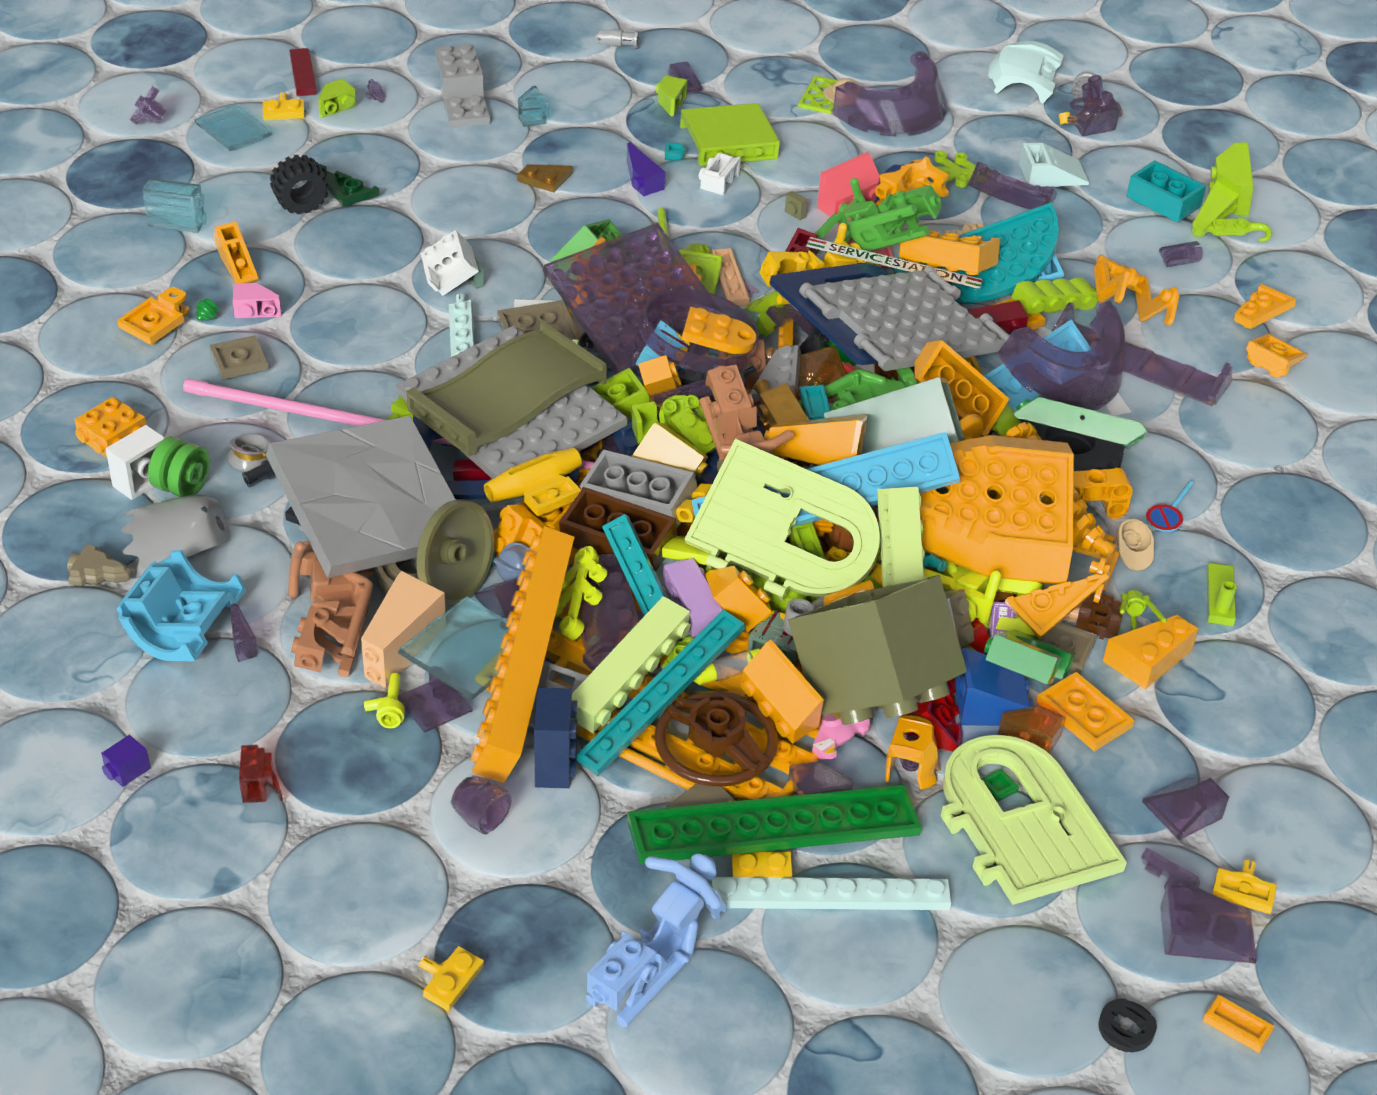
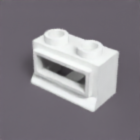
M718 153L714 158L710 157L707 167H702L699 173V180H701L700 189L724 195L726 182L732 183L733 177L740 175L741 157L733 158V156Z

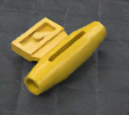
M575 448L545 453L513 466L484 484L486 497L491 503L524 495V502L537 516L573 502L581 491L568 476L565 477L582 465L580 454Z

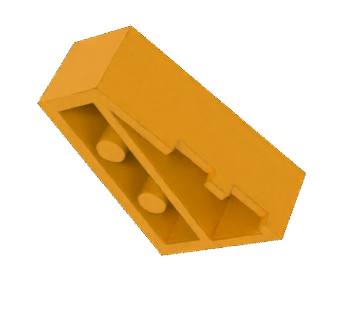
M1178 615L1166 618L1167 621L1165 623L1160 620L1108 639L1103 662L1146 690L1193 650L1199 628Z

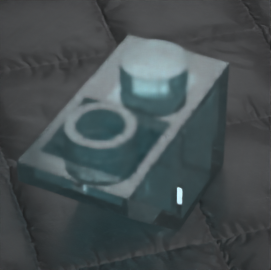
M532 86L518 98V117L523 127L546 124L549 106L544 102L543 93L539 92L537 86Z

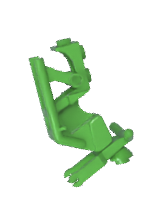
M852 178L850 184L854 199L850 204L842 203L838 214H832L815 234L821 239L826 236L837 222L839 224L845 223L847 231L844 241L847 243L853 238L862 250L870 252L928 236L930 234L927 225L920 227L918 217L932 215L933 219H936L943 205L940 196L936 194L930 184L906 192L899 191L893 196L890 193L877 208L873 201H866L861 192L858 179ZM906 223L909 228L906 231L902 232L904 225Z
M910 367L896 369L899 374L898 381L894 377L886 379L884 376L863 369H856L824 386L827 398L834 395V404L829 403L830 410L832 411L918 384V382L914 379V373ZM799 400L798 403L800 404L801 408L803 409L802 402H801V400Z

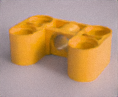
M1123 469L1073 471V486L1080 496L1079 500H1084L1085 503L1086 501L1101 500L1107 516L1111 519H1119L1127 514L1133 488Z

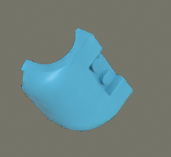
M183 550L170 551V557L165 558L159 563L153 561L147 567L116 609L119 612L118 619L127 635L144 652L165 661H196L208 644L204 634L222 612L223 608L235 607L246 592V588L238 574H234L226 582H215L203 577L191 566Z

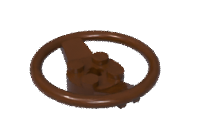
M705 691L679 697L676 702L667 706V709L662 713L656 725L655 745L663 762L680 777L705 786L724 787L747 782L763 773L775 758L778 749V733L770 716L765 717L761 713L758 704L752 700L730 692ZM744 709L752 713L761 722L766 731L767 747L764 754L746 730ZM674 719L689 726L688 737L698 748L709 752L713 757H723L727 754L744 771L729 775H710L694 771L681 764L672 755L666 743V731L671 720Z

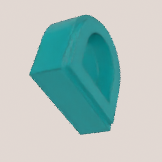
M666 143L665 160H681L685 157V146L680 143Z

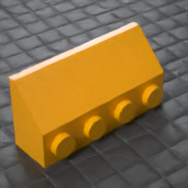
M944 341L927 342L915 360L914 379L918 383H922L938 377L947 378L958 417L963 419L967 415L976 414L983 420L981 436H987L1008 403L1009 398Z

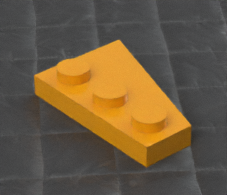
M1261 283L1258 291L1251 294L1250 300L1244 302L1235 312L1234 321L1245 328H1255L1295 307L1296 298Z

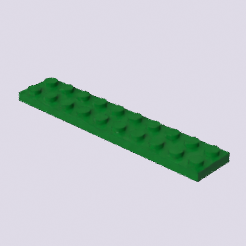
M905 785L629 811L627 814V822L639 864H645V860L649 856L678 861L691 859L695 854L716 857L919 836L922 830Z

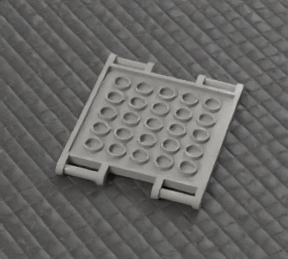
M927 266L921 271L915 270L913 272L880 275L871 278L864 277L835 283L827 282L813 286L810 283H804L799 289L800 294L804 298H809L817 305L827 319L840 318L858 335L854 339V344L860 349L863 348L884 371L915 366V360L927 342L942 340L962 358L1011 350L1018 343V339L1012 334H1007L994 323L993 318L989 314L985 313L980 318H974L966 308L959 305L955 300L960 296L961 291L956 286H951L939 276L937 270L932 266Z

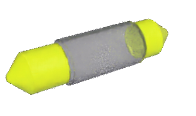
M760 649L745 650L717 658L694 682L702 685L741 675L743 669Z

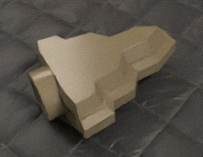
M87 544L81 553H72L67 564V570L70 573L68 583L74 586H84L85 584L98 585L104 581L121 583L130 580L133 575L131 568L124 563L113 560L112 555L104 553L102 548Z

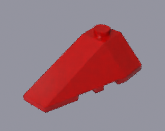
M955 678L947 681L950 691L949 695L928 702H917L918 709L905 714L929 720L933 725L937 748L954 752L961 745L962 727L959 724L956 725L955 718L956 715L960 714L959 707L955 704L952 697L956 693ZM906 732L904 734L913 741L919 739V735L915 732Z

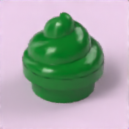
M209 298L200 300L196 305V320L209 321L215 319L220 310Z

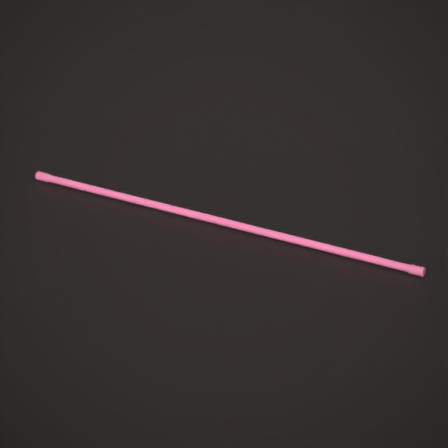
M189 378L185 380L183 386L186 393L212 396L353 426L385 421V419L222 387ZM445 438L435 439L433 441L436 443L454 446ZM582 460V465L579 469H591L595 462Z

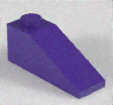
M631 142L627 143V165L632 187L643 196L664 190L665 171Z

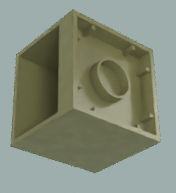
M940 575L854 593L788 619L804 677L824 700L821 716L839 713L842 725L854 724L872 718L874 716L872 707H874V710L883 709L885 718L897 717L916 711L918 709L917 702H928L949 695L950 691L947 681L967 672Z

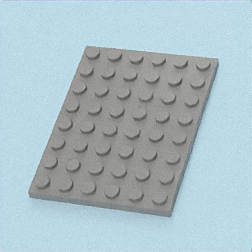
M513 325L395 385L396 392L407 402V390L414 387L418 391H424L445 383L464 372L496 347L524 333ZM584 385L556 400L514 432L496 441L478 446L477 453L469 458L493 479L507 469L545 453L575 448L579 452L627 426V417L588 385Z

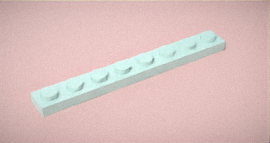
M715 877L711 883L712 888L719 893L727 908L950 910L951 906L948 879Z

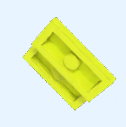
M681 535L672 538L662 548V556L664 558L681 561L694 558L696 563L706 565V560L709 556V553L685 542L686 536ZM720 551L719 557L727 556V553Z

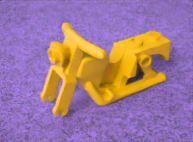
M841 223L838 227L834 243L861 249L858 243L848 245L844 241L847 225ZM810 250L808 253L801 251H769L759 273L766 285L771 287L769 284L772 275L856 263H869L881 266L876 263L827 252L821 261ZM778 294L777 304L791 305L781 294Z

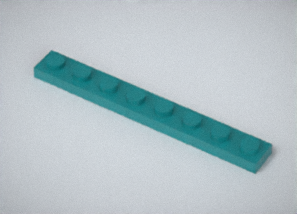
M723 609L576 755L577 761L599 776L745 630V624Z

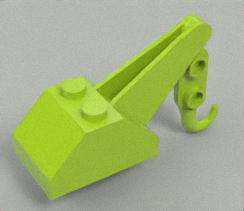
M1248 142L1234 143L1217 156L1215 166H1211L1210 174L1213 181H1209V195L1192 223L1191 232L1196 237H1202L1208 232L1214 236H1243L1252 231H1263L1266 233V236L1259 238L1258 242H1266L1272 237V230L1268 225L1260 222H1250L1244 218L1225 219L1231 213L1236 216H1249L1254 187Z

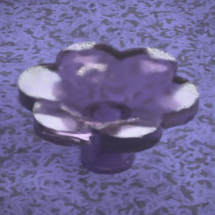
M370 79L367 85L369 91L365 93L366 97L369 100L373 98L383 103L386 97L385 92L378 82Z

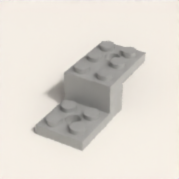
M462 44L460 46L444 45L436 47L435 57L441 75V96L450 128L490 124V116L483 92V73L474 45Z

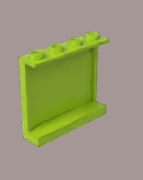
M758 103L681 109L680 128L688 129L699 150L698 163L700 166H707L710 157L714 158L718 153L733 156V158L741 157L740 162L778 159L780 141Z

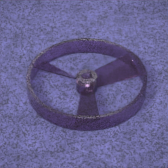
M673 289L652 296L646 302L640 320L642 338L660 357L666 355L669 362H674L675 365L698 372L707 373L718 366L737 365L739 369L746 366L752 360L759 340L758 328L748 313L723 297L699 290ZM675 304L700 306L748 324L756 333V341L750 352L730 357H710L708 347L691 343L688 352L669 344L656 334L648 322L647 315L653 310L658 309L686 323V320L663 306Z

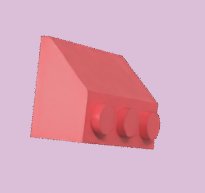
M868 152L821 172L817 204L819 210L831 217L832 214L838 213L842 203L850 204L854 199L850 184L852 178L858 179L861 192L866 201H876L875 189L880 175Z

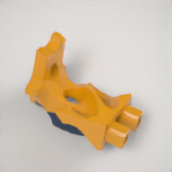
M929 157L912 160L904 165L894 164L884 174L879 176V182L875 189V194L877 195L875 204L878 208L879 204L890 193L893 196L899 191L906 192L930 184L936 194L942 198L947 197L949 191L945 183L949 179V174L934 167ZM927 177H931L934 182H930Z

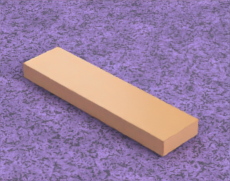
M732 249L710 250V254L723 256L718 281L727 306L750 304V298Z

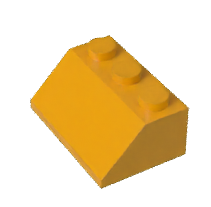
M769 640L743 669L741 687L747 696H752L755 699L761 713L765 717L770 716L779 734L782 737H787L793 744L819 726L824 700L776 644Z

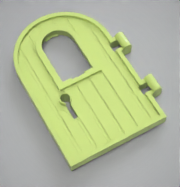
M735 439L685 537V542L709 553L706 565L710 569L713 567L720 569L734 564L768 579L765 583L764 591L767 594L771 592L778 595V598L784 601L789 589L811 597H824L862 582L872 570L878 557L880 532L872 508L854 490ZM767 485L781 491L782 494L788 493L790 496L783 498L780 493L777 494L764 487ZM800 510L847 529L854 539V547L850 555L841 561L831 562L786 543L785 540L790 535L791 527L795 525ZM720 551L728 554L725 560L718 558ZM778 576L786 579L783 586L775 583Z
M989 735L971 739L960 745L951 754L946 764L943 778V790L949 804L942 807L941 818L951 834H956L961 828H964L981 855L974 858L972 867L984 886L990 885L993 880H997L1012 905L1124 872L1127 861L1062 767L1044 749L1017 737ZM987 764H1000L1008 767L1014 772L1034 804L1003 812L983 780L980 779L978 770ZM993 863H996V864H997V866H995V867H991V868H988V869L986 868V867L992 866Z

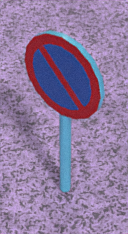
M1189 481L1171 506L1158 504L1149 508L1146 513L1147 523L1155 530L1162 532H1172L1179 529L1183 523V516L1176 507L1192 487L1194 481Z

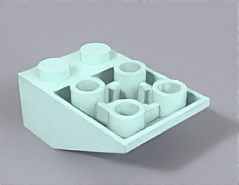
M1023 143L1019 165L1028 187H1078L1089 185V181L1078 159L1044 143Z

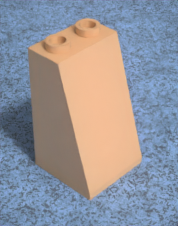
M403 571L398 574L361 638L365 677L371 682H376L386 688L389 685L392 673L401 674L446 631L444 592Z

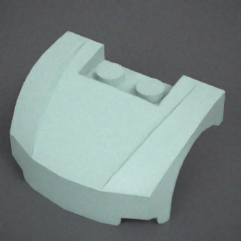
M1014 42L1005 46L989 64L988 76L989 79L994 81L996 86L994 91L996 94L1012 83L1021 82L1033 87L1039 95L1040 102L1043 104L1053 93L1055 87L1053 78L1056 69L1062 63L1064 55L1040 42Z

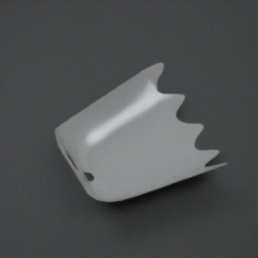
M182 496L140 506L136 509L133 508V510L123 514L134 517L129 524L121 529V532L129 533L133 536V541L123 550V553L139 558V564L133 571L132 578H139L153 561L159 563L165 558L170 557V551L183 550L187 558L206 549L221 545L230 538V531L220 503L215 498L209 496ZM202 507H207V513L202 511ZM216 516L222 521L224 531L218 527L215 519Z

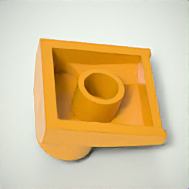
M1271 334L1250 340L1246 348L1248 352L1246 357L1251 365L1263 367L1269 371L1270 375L1278 378L1288 375L1290 368L1301 362L1308 355V353L1289 345Z

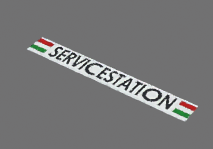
M810 237L806 245L807 247L909 272L921 271L927 267L926 265ZM935 268L937 274L946 281L980 289L982 279Z

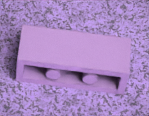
M694 558L664 565L663 586L673 602L690 611L689 624H691L689 633L692 638L696 637L724 608L713 598L704 570L698 567Z

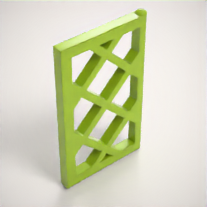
M815 75L797 107L831 114L836 105L824 96L821 89L835 84L838 80ZM816 81L823 82L822 84H815ZM813 90L817 92L816 94H809ZM820 97L824 99L823 101L819 102L815 100L816 98ZM809 100L811 103L807 104L804 101ZM823 105H830L829 108L822 107Z

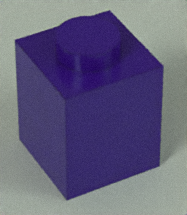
M131 735L126 736L101 753L104 764L102 766L103 773L109 780H115L122 787L151 769L147 749Z

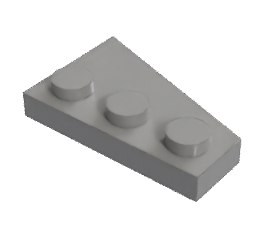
M799 345L784 346L775 350L757 382L766 379L771 389L787 383L789 387L794 388L795 393H798L801 359ZM753 387L749 394H751L753 402L760 401V397Z

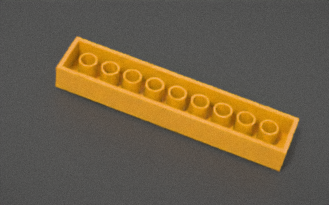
M544 526L540 535H534L530 550L527 549L523 557L522 565H525V569L521 570L516 584L520 586L519 591L516 590L511 602V606H514V612L511 611L506 621L505 626L509 627L508 633L505 632L500 644L503 652L499 654L495 663L494 670H497V675L493 676L488 692L492 693L491 698L487 699L482 714L486 715L485 721H481L476 737L480 738L479 744H475L470 758L471 761H474L472 773L501 783H505L522 753L574 541L573 536Z

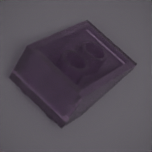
M1167 884L1160 906L1165 955L1256 963L1251 911L1198 887Z

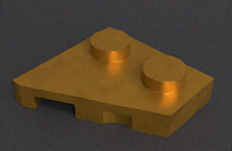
M527 164L517 174V181L554 193L573 174V166Z

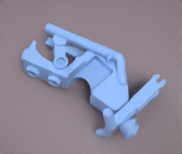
M693 855L690 859V868L676 860L649 856L645 860L648 868L672 872L676 874L678 881H674L669 885L653 905L652 912L656 916L657 921L650 931L644 928L640 929L642 936L640 941L622 931V938L619 941H614L609 946L606 954L587 973V992L589 993L586 995V1000L594 1007L601 1003L617 1011L625 994L634 984L626 1006L617 1015V1023L624 1027L645 1008L691 959L698 930V922L696 920L704 903L709 909L711 917L715 920L721 918V911H726L727 906L723 903L719 893L707 881L714 879L717 874L714 861L707 855Z

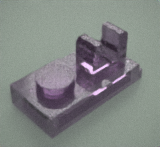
M1146 847L1141 856L1143 864L1146 865L1144 869L1160 878L1161 874L1168 878L1164 885L1165 892L1168 894L1172 887L1181 884L1182 891L1178 898L1181 901H1185L1191 890L1200 886L1199 877Z

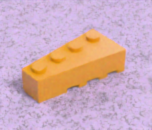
M929 230L930 234L928 236L900 243L899 258L907 259V261L914 263H927V266L932 267L943 266L948 271L964 270L966 274L978 275L979 272L998 264L1000 238L992 237L989 241H981L982 236L972 235V237L959 238L958 233H944L940 236L939 231Z

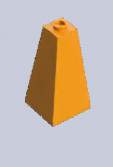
M858 414L774 424L770 427L769 431H765L764 439H772L790 430L794 434L793 439L772 449V454L824 465L861 455L868 415Z

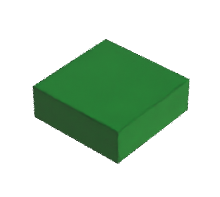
M1002 769L981 778L997 802L1018 792L1019 787Z

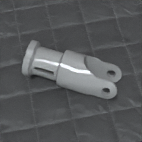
M622 29L601 30L596 34L595 40L597 43H604L615 47L627 45L638 48L640 33L639 31L624 32Z

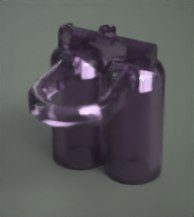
M1094 75L1089 77L1088 83L1083 84L1081 87L1083 97L1072 100L1070 107L1073 110L1084 111L1089 106L1087 105L1089 99H1092L1090 106L1103 104L1102 102L1105 98H1100L1102 92H1104L1101 76ZM1084 102V106H1076L1075 104Z

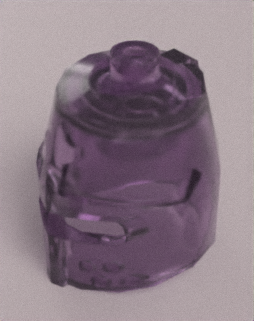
M472 775V777L462 780L456 787L452 795L451 805L469 826L486 835L503 822L511 807L512 797L508 790L496 783L494 784L488 778Z

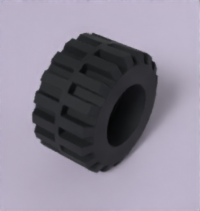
M298 154L294 155L293 158L286 157L284 162L280 161L278 167H274L272 170L274 174L270 175V186L284 210L287 209L290 213L295 211L296 214H301L302 212L310 213L311 209H318L317 206L319 204L322 205L325 202L323 199L328 197L327 191L329 190V181L318 162L312 157L308 158L307 155L299 157ZM307 180L303 186L292 189L296 183Z

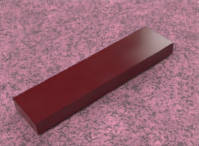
M309 48L289 49L296 95H316Z

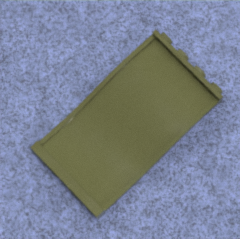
M543 321L540 323V329L508 340L449 381L424 391H418L414 387L407 390L408 411L470 457L477 453L478 446L496 441L514 432L569 392L595 381L602 385L606 384L607 367L606 363Z

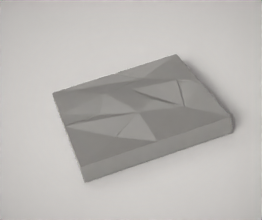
M410 416L269 443L266 457L327 578L416 558L421 535L431 516L445 503L456 500Z

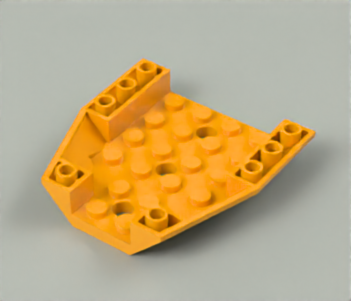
M996 435L950 443L960 476V483L946 486L948 489L946 494H940L935 489L919 493L921 496L920 520L924 528L921 542L924 551L986 577H990L993 571H999L1001 579L1050 584L1067 582L1073 550L1074 454L1068 443ZM995 490L1000 494L1001 498L992 499L988 496L987 491ZM1042 495L1049 496L1053 503L1050 505L1043 504L1039 497Z

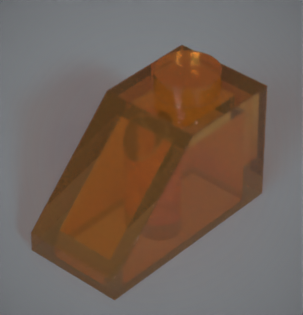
M1042 706L1004 712L1001 717L998 734L1029 741L1050 754L1062 736L1066 717Z

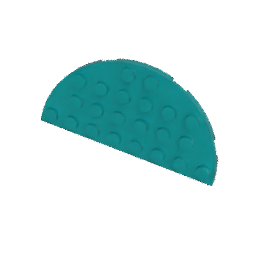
M1052 202L959 235V238L972 237V235L982 236L981 241H989L992 237L1000 238L998 264L979 272L978 275L966 274L964 270L951 271L982 279L980 289L948 281L951 286H956L961 291L960 296L955 301L957 303H975L1004 297L1014 292L1017 283L1033 281L1045 270L1055 254L1059 240L1058 217ZM922 262L918 263V264H922V265H926V266H927V263H922ZM943 266L934 267L939 269H946V267ZM891 267V269L893 270L894 273H907V272H909V271H905V270H901V269H897V268Z

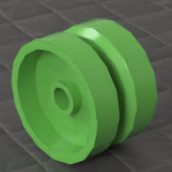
M173 436L164 438L157 445L149 463L148 477L150 484L154 488L171 492L179 497L196 495L204 485L209 473V452L205 447L188 443Z

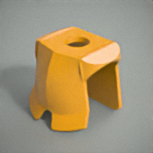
M911 715L898 718V723L888 748L885 766L886 782L889 783L897 758L919 763L917 781L920 790L930 788L937 782L934 770L936 768L940 771L941 768L933 725L929 720ZM906 732H915L919 735V739L909 741L903 735Z

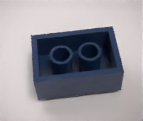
M538 687L534 726L535 787L569 789L570 777H575L576 760H571V758H575L577 755V720H572V718H577L578 700H572V688Z

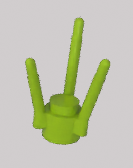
M1130 590L1121 594L1120 614H1124L1126 610L1130 615L1131 630L1137 629L1136 617L1145 611L1146 605L1163 623L1167 621L1164 615L1152 603L1149 595L1144 596L1138 590Z

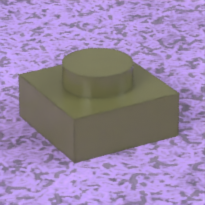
M793 191L787 193L785 212L798 220L806 218L808 200Z

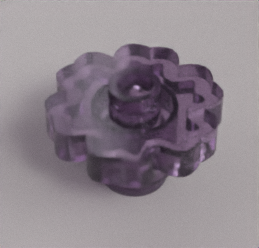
M152 85L144 97L140 95L134 104L137 108L130 121L137 125L142 117H145L151 122L154 121L157 124L160 122L167 110L155 100L159 89Z

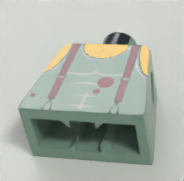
M774 610L750 633L748 651L757 648L761 649L766 642L772 640L797 668L799 656L793 636L787 634L783 629L785 614Z

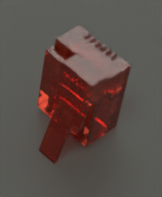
M241 745L239 783L242 803L266 802L267 777H271L273 789L278 792L280 801L283 802L281 789L276 774L273 771L271 752L265 753V748H258V745Z

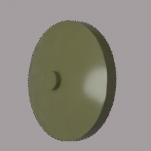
M452 500L445 503L431 516L421 535L417 551L418 579L444 592L445 605H458L470 599L481 587L490 569L494 551V533L490 518L480 505L465 500Z

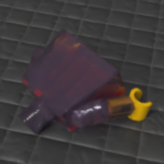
M1104 91L1100 97L1088 99L1076 115H1071L1070 112L1060 113L1059 121L1060 125L1066 123L1076 125L1080 134L1084 137L1114 131L1118 118L1123 115V111L1119 102L1113 98V94L1109 91Z

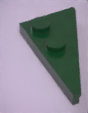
M319 164L329 181L328 191L342 207L380 196L377 186L368 188L363 186L362 180L354 179L339 171L333 174L327 171L326 166Z

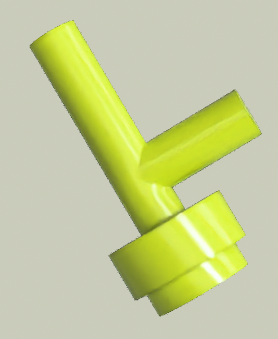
M398 673L390 675L387 697L364 701L365 711L377 710V720L385 728L397 727L403 722L405 707L398 701L401 676Z

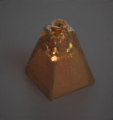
M835 346L800 356L798 393H796L798 401L801 400L799 394L800 387L826 386L847 374Z

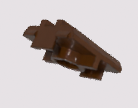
M1102 594L1099 603L1093 602L1095 596L1090 595L1081 604L1076 628L1097 634V636H1100L1099 639L1104 640V637L1110 639L1117 636L1123 615L1120 614L1121 602L1114 601L1112 596Z

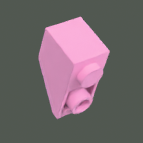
M258 283L234 284L233 306L235 318L281 317L279 295Z

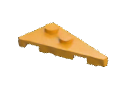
M1106 573L1102 575L1095 574L1083 580L1049 586L1047 589L1034 590L1029 594L1017 597L1011 596L1005 600V603L1041 639L1108 581L1109 576Z

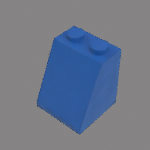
M961 648L967 672L955 678V694L960 713V725L1026 726L1028 715H1032L1033 712L1032 699H1028L1027 696L1029 693L1028 679H1024V675L985 660L987 656L985 654L968 648Z

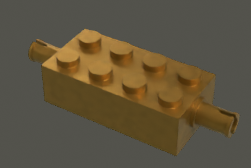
M766 379L755 383L754 390L760 397L758 410L761 418L758 421L765 431H769L770 427L774 424L809 420L787 383L771 389ZM780 457L802 468L805 465L809 466L811 464L810 462Z

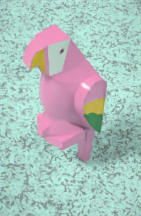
M839 713L823 715L822 724L813 743V752L820 759L835 758L837 754L835 749L838 746L850 741L855 734L859 733L863 736L868 733L870 719L854 724L842 725Z

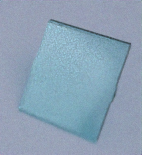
M467 596L402 646L398 654L473 700L490 686L493 676L497 675V670H494L499 654L503 652L500 644L505 632L508 633L509 627L505 626L506 619Z

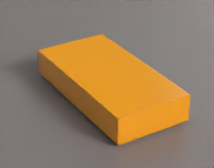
M1219 994L1203 1018L1205 1023L1258 1053L1264 1047L1275 1027Z

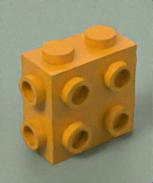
M113 396L74 419L77 438L82 443L91 446L97 453H101L106 457L107 447L146 425V419L143 415Z

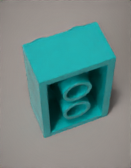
M1154 160L1131 175L1126 197L1150 208L1154 212L1168 217L1172 221L1179 222L1201 207L1206 185Z

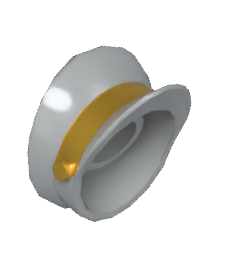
M255 433L242 434L231 439L229 442L231 449L227 457L228 462L239 471H249L261 465L262 461L268 460L266 453L269 440L262 435Z

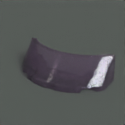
M977 162L968 183L969 186L987 195L1029 210L1051 202L1053 203L1057 196L1056 190L1051 187L1045 186L1042 188L1039 185L1028 184L1003 175L995 169H989L986 164Z

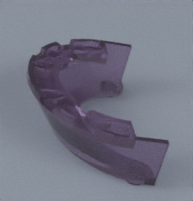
M920 51L910 57V63L916 69L915 80L912 83L896 89H872L857 85L854 82H845L835 88L833 115L848 125L864 132H868L870 129L879 131L882 136L896 137V133H908L909 136L925 133L939 126L944 121V117L948 112V101L935 63L925 52Z
M1107 301L1097 307V315L1089 324L1099 337L1090 345L1092 348L1090 351L1073 352L1061 349L1043 339L1033 329L1025 327L1014 330L997 355L1014 378L1029 392L1034 390L1045 397V399L1089 410H1097L1110 403L1121 387L1125 346L1124 327L1117 308L1111 301Z

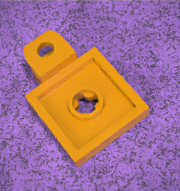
M171 287L158 295V301L149 297L117 320L118 327L152 345L184 322V317L190 312L189 307L182 304L187 298L186 292L177 287Z

